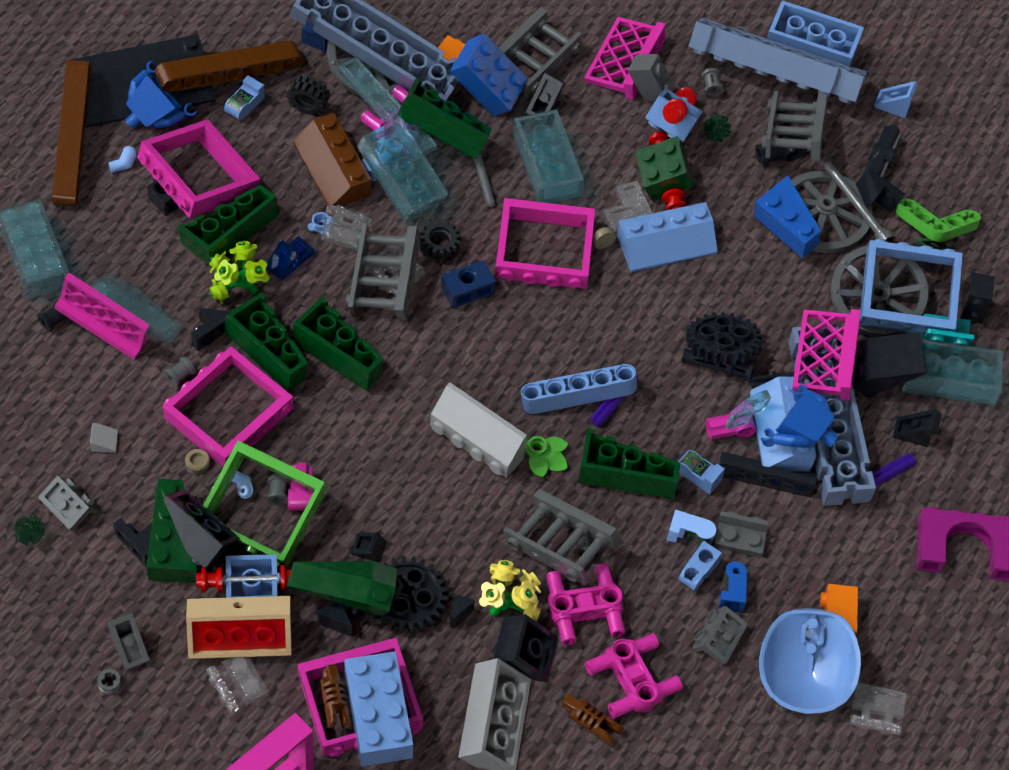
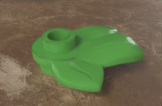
M535 436L529 439L526 443L525 451L530 457L529 467L532 472L543 478L548 470L551 472L567 470V462L561 452L567 448L568 443L554 436L547 439ZM539 447L541 451H536L533 448Z

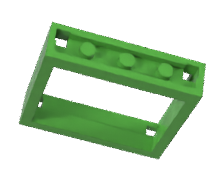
M237 441L203 506L213 515L215 514L244 458L314 491L282 554L233 531L240 537L238 542L245 545V551L253 555H257L258 552L263 555L277 554V566L280 563L287 566L320 505L328 486L325 482Z

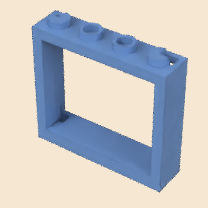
M882 239L870 240L866 251L860 325L910 333L922 332L923 334L927 329L955 332L963 253L956 252L953 249L938 250L930 246H910V244L904 242L896 244ZM876 255L953 266L948 320L870 309Z

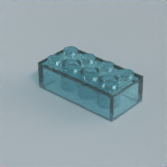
M557 109L514 118L513 137L537 202L551 203L582 196L584 178Z
M401 117L361 138L357 145L359 151L404 223L441 204L446 198L448 192Z
M41 199L1 210L0 233L26 300L61 290L64 278L69 273V270Z
M924 339L927 374L903 383L902 392L996 405L1002 391L1003 351Z

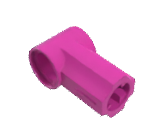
M739 407L731 411L730 414L707 418L705 422L706 431L711 440L734 435L738 438H745L757 431L748 407Z
M307 463L292 465V467L313 476V466ZM291 481V489H288V511H304L313 495V491Z

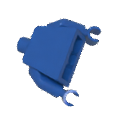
M149 61L146 70H142L130 83L128 91L129 100L126 104L132 113L125 121L133 129L141 122L146 127L157 129L171 127L183 121L185 117H194L197 112H187L186 108L192 106V103H187L182 111L179 110L182 106L170 92L163 90L155 75V70L150 69L154 61Z
M801 384L798 386L800 393L793 391V398L796 403L776 429L778 433L774 434L772 429L767 428L764 432L769 438H761L763 445L766 447H772L776 444L811 449L818 440L831 447L839 436L828 428L834 419V415L831 413L832 411L826 397L808 390L805 385Z

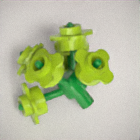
M248 241L236 243V247L230 249V253L234 254L232 258V263L234 264L229 263L230 259L225 256L227 253L225 251L221 255L216 254L214 257H211L209 265L212 268L209 273L213 271L216 273L214 279H212L213 285L210 287V296L214 300H219L221 305L224 304V299L229 298L228 290L240 286L242 289L247 288L251 294H255L259 290L255 283L260 281L266 283L269 280V275L266 272L267 263L264 260L255 262L256 244L250 245Z

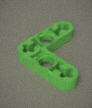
M903 198L896 208V214L936 242H943L978 229L981 215L973 210H963L939 219L917 202L907 198Z

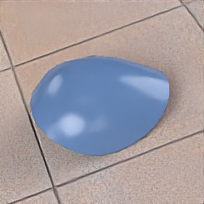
M804 608L785 612L772 623L761 646L759 670L762 684L767 693L779 705L805 714L824 713L844 704L858 684L861 668L860 649L852 627L842 616L831 611Z

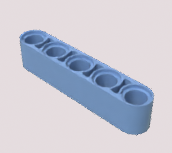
M622 364L528 383L521 389L523 409L529 414H538L631 395L637 389L636 370L632 365Z

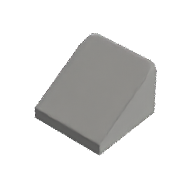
M92 423L91 452L116 453L118 430L98 423Z

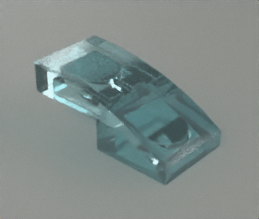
M768 390L756 393L741 402L731 413L725 425L726 428L730 429L748 424L753 413L765 410L771 399Z

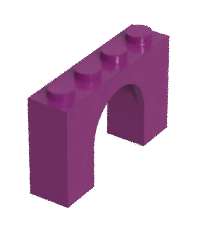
M922 507L917 519L916 570L941 573L946 562V539L956 533H969L981 539L988 548L989 579L1009 581V516L996 517L988 516L984 513L972 514L964 513L960 510L947 511L939 510L936 507Z

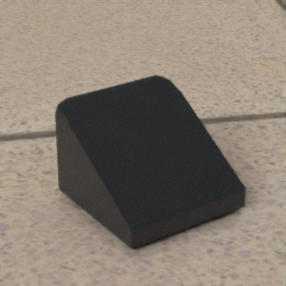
M379 532L358 533L351 555L380 562L386 540Z
M459 595L455 597L450 616V628H455L474 611V599Z

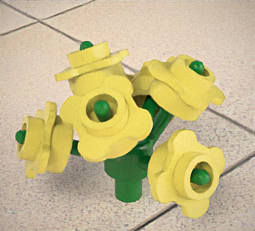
M501 560L498 564H491L490 573L493 575L491 576V581H493L494 585L489 582L482 584L481 589L483 592L479 603L483 607L492 606L489 612L495 617L502 610L507 611L510 607L523 612V614L528 615L537 622L538 618H541V608H538L539 600L535 594L536 590L539 594L541 593L538 588L541 584L538 580L539 576L533 572L528 574L523 569L524 575L519 578L522 585L515 586L512 593L505 590V587L513 583L516 579L515 575L520 573V569L513 567V563L507 560Z

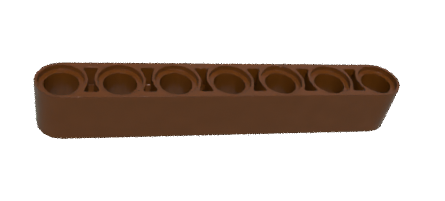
M283 41L164 62L156 67L155 75L165 92H175L245 79L248 75L253 78L291 71L301 67L304 63V58L294 41Z
M66 61L52 192L53 205L77 206L91 77L90 61Z

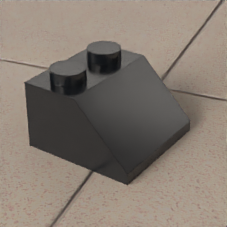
M526 614L503 618L493 659H500L532 680L548 682L558 637Z

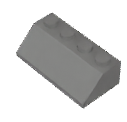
M449 382L431 413L430 426L437 434L445 435L456 447L468 451L473 459L484 462L493 473L501 474L507 478L524 459L527 435Z
M498 658L475 664L458 758L477 768L516 770L531 679Z

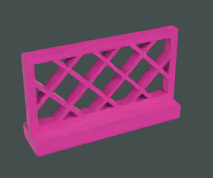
M617 17L587 71L584 82L625 93V98L634 100L639 90L628 72L629 67L623 69L621 64L633 61L635 55L658 54L666 40L665 23L657 22L655 26ZM620 25L630 28V30L622 33L618 29ZM645 31L650 34L640 38L637 33ZM634 35L636 40L625 43L623 38ZM620 40L622 45L611 48L610 43ZM638 45L641 47V50L635 53H631L629 50ZM624 50L628 54L618 59L615 55V53ZM611 55L613 60L603 64L602 58ZM614 66L618 67L619 71L611 74L606 70ZM603 71L605 76L600 78L593 77L594 73ZM621 76L625 79L623 84L615 83L612 80Z
M71 273L65 276L61 296L54 309L135 360L148 342L146 336L150 325Z
M851 309V314L814 310L803 311L792 391H799L798 386L801 385V383H798L799 379L808 374L813 380L809 384H803L808 390L820 394L840 395V400L850 401L861 310ZM808 318L818 319L821 323L812 328L807 323ZM834 321H845V325L838 330L831 323ZM826 327L832 334L823 339L817 332ZM813 335L819 342L809 347L805 340ZM837 338L842 345L833 349L828 342ZM824 346L829 353L820 358L814 351ZM811 355L816 362L807 367L802 362V359ZM834 357L839 362V365L831 369L825 362ZM821 365L826 373L817 377L812 370ZM831 376L837 382L836 387L826 386L823 381Z

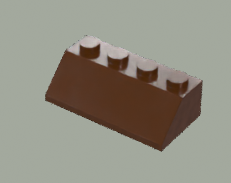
M335 113L314 119L293 140L295 148L329 210L371 195L372 179Z

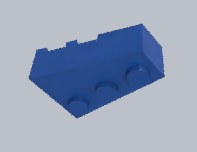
M786 176L756 201L754 217L802 259L819 245L821 230L789 176Z

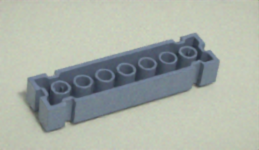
M296 0L292 7L290 17L303 25L307 21L314 25V32L407 90L410 89L415 78L418 77L423 81L422 86L428 90L434 88L440 92L438 96L442 100L447 101L459 82L450 73L456 61L454 57L450 61L443 57L444 51L362 0Z
M703 17L696 21L688 46L693 48V52L705 55L709 52L718 61L726 62V60L735 62L734 65L739 68L747 69V66L754 68L755 72L760 75L767 76L769 73L775 75L777 80L788 83L789 80L797 82L796 86L809 90L812 87L818 89L817 93H827L828 97L831 94L838 95V100L851 104V101L856 102L859 98L868 73L867 71L852 66L849 67L843 65V63L728 25L725 26Z
M831 324L836 330L840 329L839 324ZM793 327L788 344L791 358L797 359L801 327ZM826 327L817 332L823 339L832 334ZM813 335L805 340L809 347L819 342ZM835 338L828 342V344L833 349H836L841 345V342ZM824 346L814 351L820 358L829 353ZM808 355L802 359V362L808 367L816 362V360L811 355ZM834 357L825 362L831 369L839 365V362ZM795 359V362H794V365H793L794 371H795V366H796V359ZM821 365L812 370L817 377L826 373ZM808 374L802 377L803 384H809L813 381ZM831 376L823 381L826 386L836 387L837 382ZM853 385L850 401L840 400V395L820 394L826 397L832 411L831 413L834 415V419L828 428L839 436L831 447H828L820 440L814 445L816 452L814 465L818 481L823 480L820 487L823 506L842 505L844 499H851L852 504L871 502L876 487L872 471L867 472L870 460Z

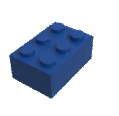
M486 34L469 39L450 70V73L492 116L510 111L528 80Z

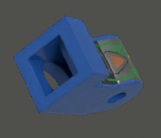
M734 561L726 566L723 577L726 591H721L718 608L727 606L732 611L743 612L746 604L747 569L741 562Z

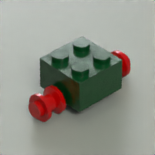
M655 132L648 140L650 146L635 151L644 189L651 200L663 199V202L667 204L665 211L686 207L687 203L682 201L685 198L683 190L693 187L694 183L685 148L678 136L670 138L665 132Z

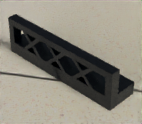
M726 452L721 453L719 465L725 468L723 478L809 498H811L816 484V473L808 471L787 472L762 466L760 460Z

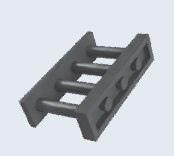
M542 7L498 47L509 59L516 57L537 71L531 78L526 76L528 78L524 88V98L526 99L535 94L544 73L552 75L572 54L576 55L582 47V33L578 31L571 39L547 24V10ZM543 31L564 46L556 52L534 36L538 32ZM525 44H530L551 59L543 65L523 52L521 48Z
M774 91L773 99L768 101L770 118L767 135L762 136V149H766V158H770L772 147L807 149V151H811V160L820 161L827 113V93H818L817 102L813 101V104L778 102L779 91ZM778 111L812 112L811 116L777 114ZM776 123L810 124L809 128L775 125ZM774 135L807 136L809 138L808 140L773 137Z
M362 224V229L357 234V245L359 246L351 292L346 296V308H349L352 317H357L359 306L390 308L395 312L398 320L407 321L421 239L417 226H408L407 234L403 236L372 235L368 224ZM370 244L399 245L404 248L403 255L399 257L368 255ZM366 264L399 266V269H401L400 276H396V278L364 276ZM362 285L395 287L397 290L396 297L392 299L360 297Z
M538 489L533 495L537 510L518 532L507 527L503 530L507 539L506 543L512 550H519L563 573L570 581H578L586 586L588 583L584 570L586 565L602 546L607 545L615 550L620 545L621 541L617 528ZM549 515L556 519L537 543L526 538L544 516ZM568 525L575 529L556 553L545 548L563 526ZM583 536L595 539L576 563L565 558Z

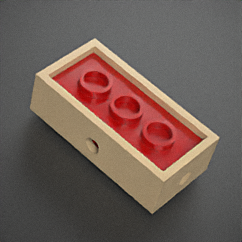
M290 596L187 599L188 659L291 655Z

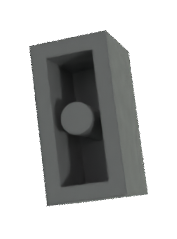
M659 54L635 55L628 72L645 102L656 101L665 88L671 92L674 90V81L671 79Z

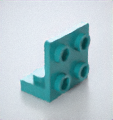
M924 314V315H923V316H926V317H933V318H940V319H947V320H948V317H945V316H938V315H932V314ZM957 318L955 332L927 329L923 334L924 343H926L927 347L939 348L940 345L949 346V350L963 351V348L966 349L975 339V335L969 334L971 320Z

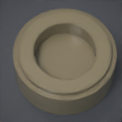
M609 227L597 230L592 236V242L597 249L611 246L616 239L614 232Z
M194 449L188 452L185 457L186 468L194 474L204 473L210 466L208 453L202 449Z

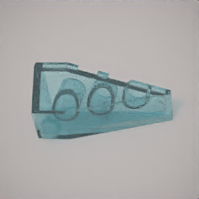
M107 274L96 278L91 285L92 288L150 325L147 333L148 336L173 344L183 327L178 320L126 280Z

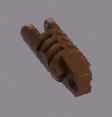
M327 665L322 671L323 679L320 680L328 728L335 727L337 723L336 714L338 713L342 728H351L343 679H340L337 665Z
M567 694L561 705L570 713L569 717L578 722L610 746L615 742V739L602 729L603 725L618 734H621L625 729L582 698L579 701L570 694Z

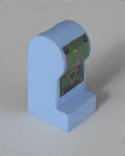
M675 510L666 540L676 543L677 537L693 541L698 546L703 541L711 545L715 537L716 527L710 520Z

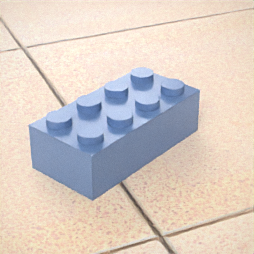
M782 0L770 27L767 39L851 67L864 27Z
M396 652L344 659V674L361 767L412 759L413 741Z

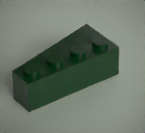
M416 77L397 115L404 122L419 127L425 134L434 135L445 145L454 146L465 156H472L476 159L486 143L492 128L469 112L461 113L456 103L442 100L438 96L440 92L434 88L428 90L421 85L423 81Z
M259 185L235 197L234 202L225 205L221 204L215 207L216 211L206 216L201 214L195 217L194 222L188 225L183 223L177 226L181 244L209 265L211 257H214L216 254L221 255L224 251L227 252L225 254L227 257L231 254L230 249L236 247V243L247 241L280 214L277 197L265 187Z
M261 292L226 315L224 333L289 392L306 380L308 362L295 342L290 340L286 328L283 324L279 323L275 317L276 313L272 307L267 305L266 298Z
M324 296L293 323L292 340L295 344L365 390H368L381 377L384 359L365 339H361L356 334V330L351 324L347 325L343 321L341 314L328 305V301Z
M587 428L578 483L669 499L675 498L680 462L653 452L649 454L642 452L635 445L629 444V446L616 442V438L608 435L602 437L595 434V430Z
M158 478L146 565L148 580L197 583L196 564L186 552L164 502L166 496L184 490L183 480Z

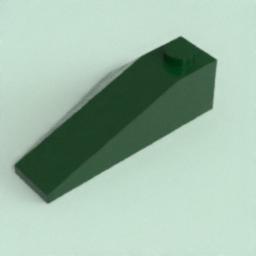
M375 561L294 562L287 587L383 617L390 611L396 589L397 569Z

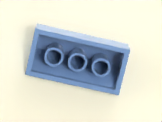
M706 202L619 220L617 238L630 272L710 256L718 252L714 223Z
M777 377L750 391V398L757 429L756 433L762 466L787 472H810L816 458L815 446L811 449L776 444L772 447H766L761 441L762 437L769 438L764 432L767 428L772 429L774 434L778 433L776 429L796 403L792 391L794 377ZM802 377L799 379L798 383L803 384Z

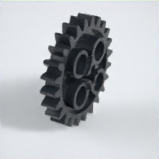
M712 312L711 317L703 314V319L696 317V322H690V326H687L686 342L687 348H691V353H697V358L705 357V362L712 359L714 364L722 361L724 365H727V362L731 361L732 364L736 365L737 360L745 363V358L752 360L753 355H758V350H761L763 335L761 334V329L757 328L756 323L750 324L751 319L742 320V315L736 318L734 313L726 316L724 312L721 315Z
M402 556L401 563L392 558V565L390 567L397 569V589L394 592L390 611L381 619V626L389 623L390 631H393L395 627H399L400 634L404 632L405 628H408L410 634H413L415 627L420 632H423L424 624L431 628L432 619L439 621V613H445L444 605L448 603V597H446L448 595V588L444 587L446 579H440V570L433 573L434 564L425 567V559H422L418 564L416 563L415 556L412 557L410 562H407L405 556ZM398 577H402V578H403L404 583H405V589H406L407 594H406V593H403V592H404V586H403V583L401 582V580H400ZM412 578H417L420 581L417 583H413L409 580ZM408 596H412L411 604L417 613L412 612ZM421 599H426L429 601V603L421 604L418 601ZM403 607L406 610L403 612H398L395 610V608ZM374 614V619L381 618V616Z

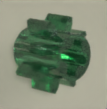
M713 114V117L706 120L704 131L709 134L707 139L723 142V139L730 136L732 125L727 122L728 117Z
M32 513L29 518L21 516L14 525L13 531L16 532L14 537L25 546H28L29 542L37 544L45 534V529L42 527L44 523Z

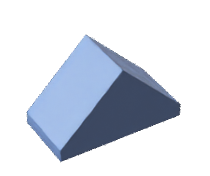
M914 81L881 89L874 107L906 118L915 95L917 82Z

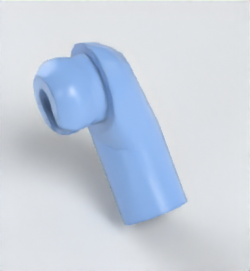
M126 146L119 160L108 162L110 172L114 173L131 168L137 157L136 149Z
M237 471L232 482L237 484V493L240 497L244 499L249 498L254 490L252 480L249 476Z

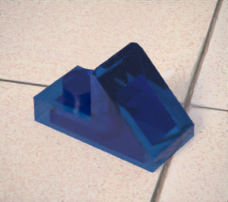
M299 236L289 244L281 240L269 258L266 268L283 281L315 254V249Z

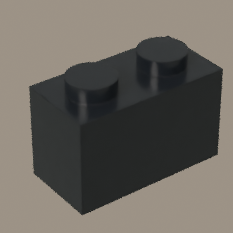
M971 273L962 296L960 319L971 320V324H983L993 300L995 276Z

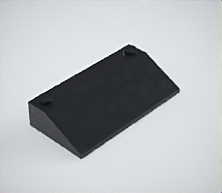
M196 34L71 59L91 62L85 128L125 120L132 113L126 104L129 100L128 91L131 81L142 70H146L149 61H154L153 66L150 67L154 71L158 65L164 62L203 56L204 51L199 35ZM212 85L170 92L182 106L181 108H184L187 103H192V106L215 101Z

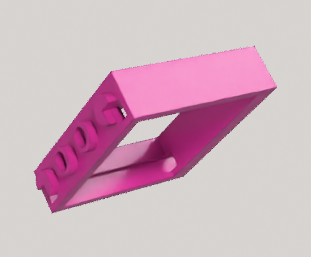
M208 119L141 141L137 158L189 218L215 210V207L221 204H230L235 201V197L259 186V176ZM199 141L234 182L196 196L160 154Z
M504 198L495 278L506 279V281H523L527 284H547L551 287L565 286L572 289H587L595 209ZM509 219L586 228L582 270L504 261Z
M231 346L225 352H220L208 367L204 366L191 382L187 381L175 396L169 397L162 406L164 419L200 449L206 451L222 467H224L237 441L252 447L294 409L293 396ZM232 364L276 399V401L223 448L179 412V410Z
M397 638L298 664V676L323 756L330 755L335 757L343 754L345 750L352 748L358 750L355 733L327 740L310 684L311 680L323 677L322 671L327 665H337L338 672H344V659L395 651L404 699L411 717L408 718L411 735L418 733L423 728V717Z
M294 713L226 770H269L287 754H289V758L275 770H314L313 730Z

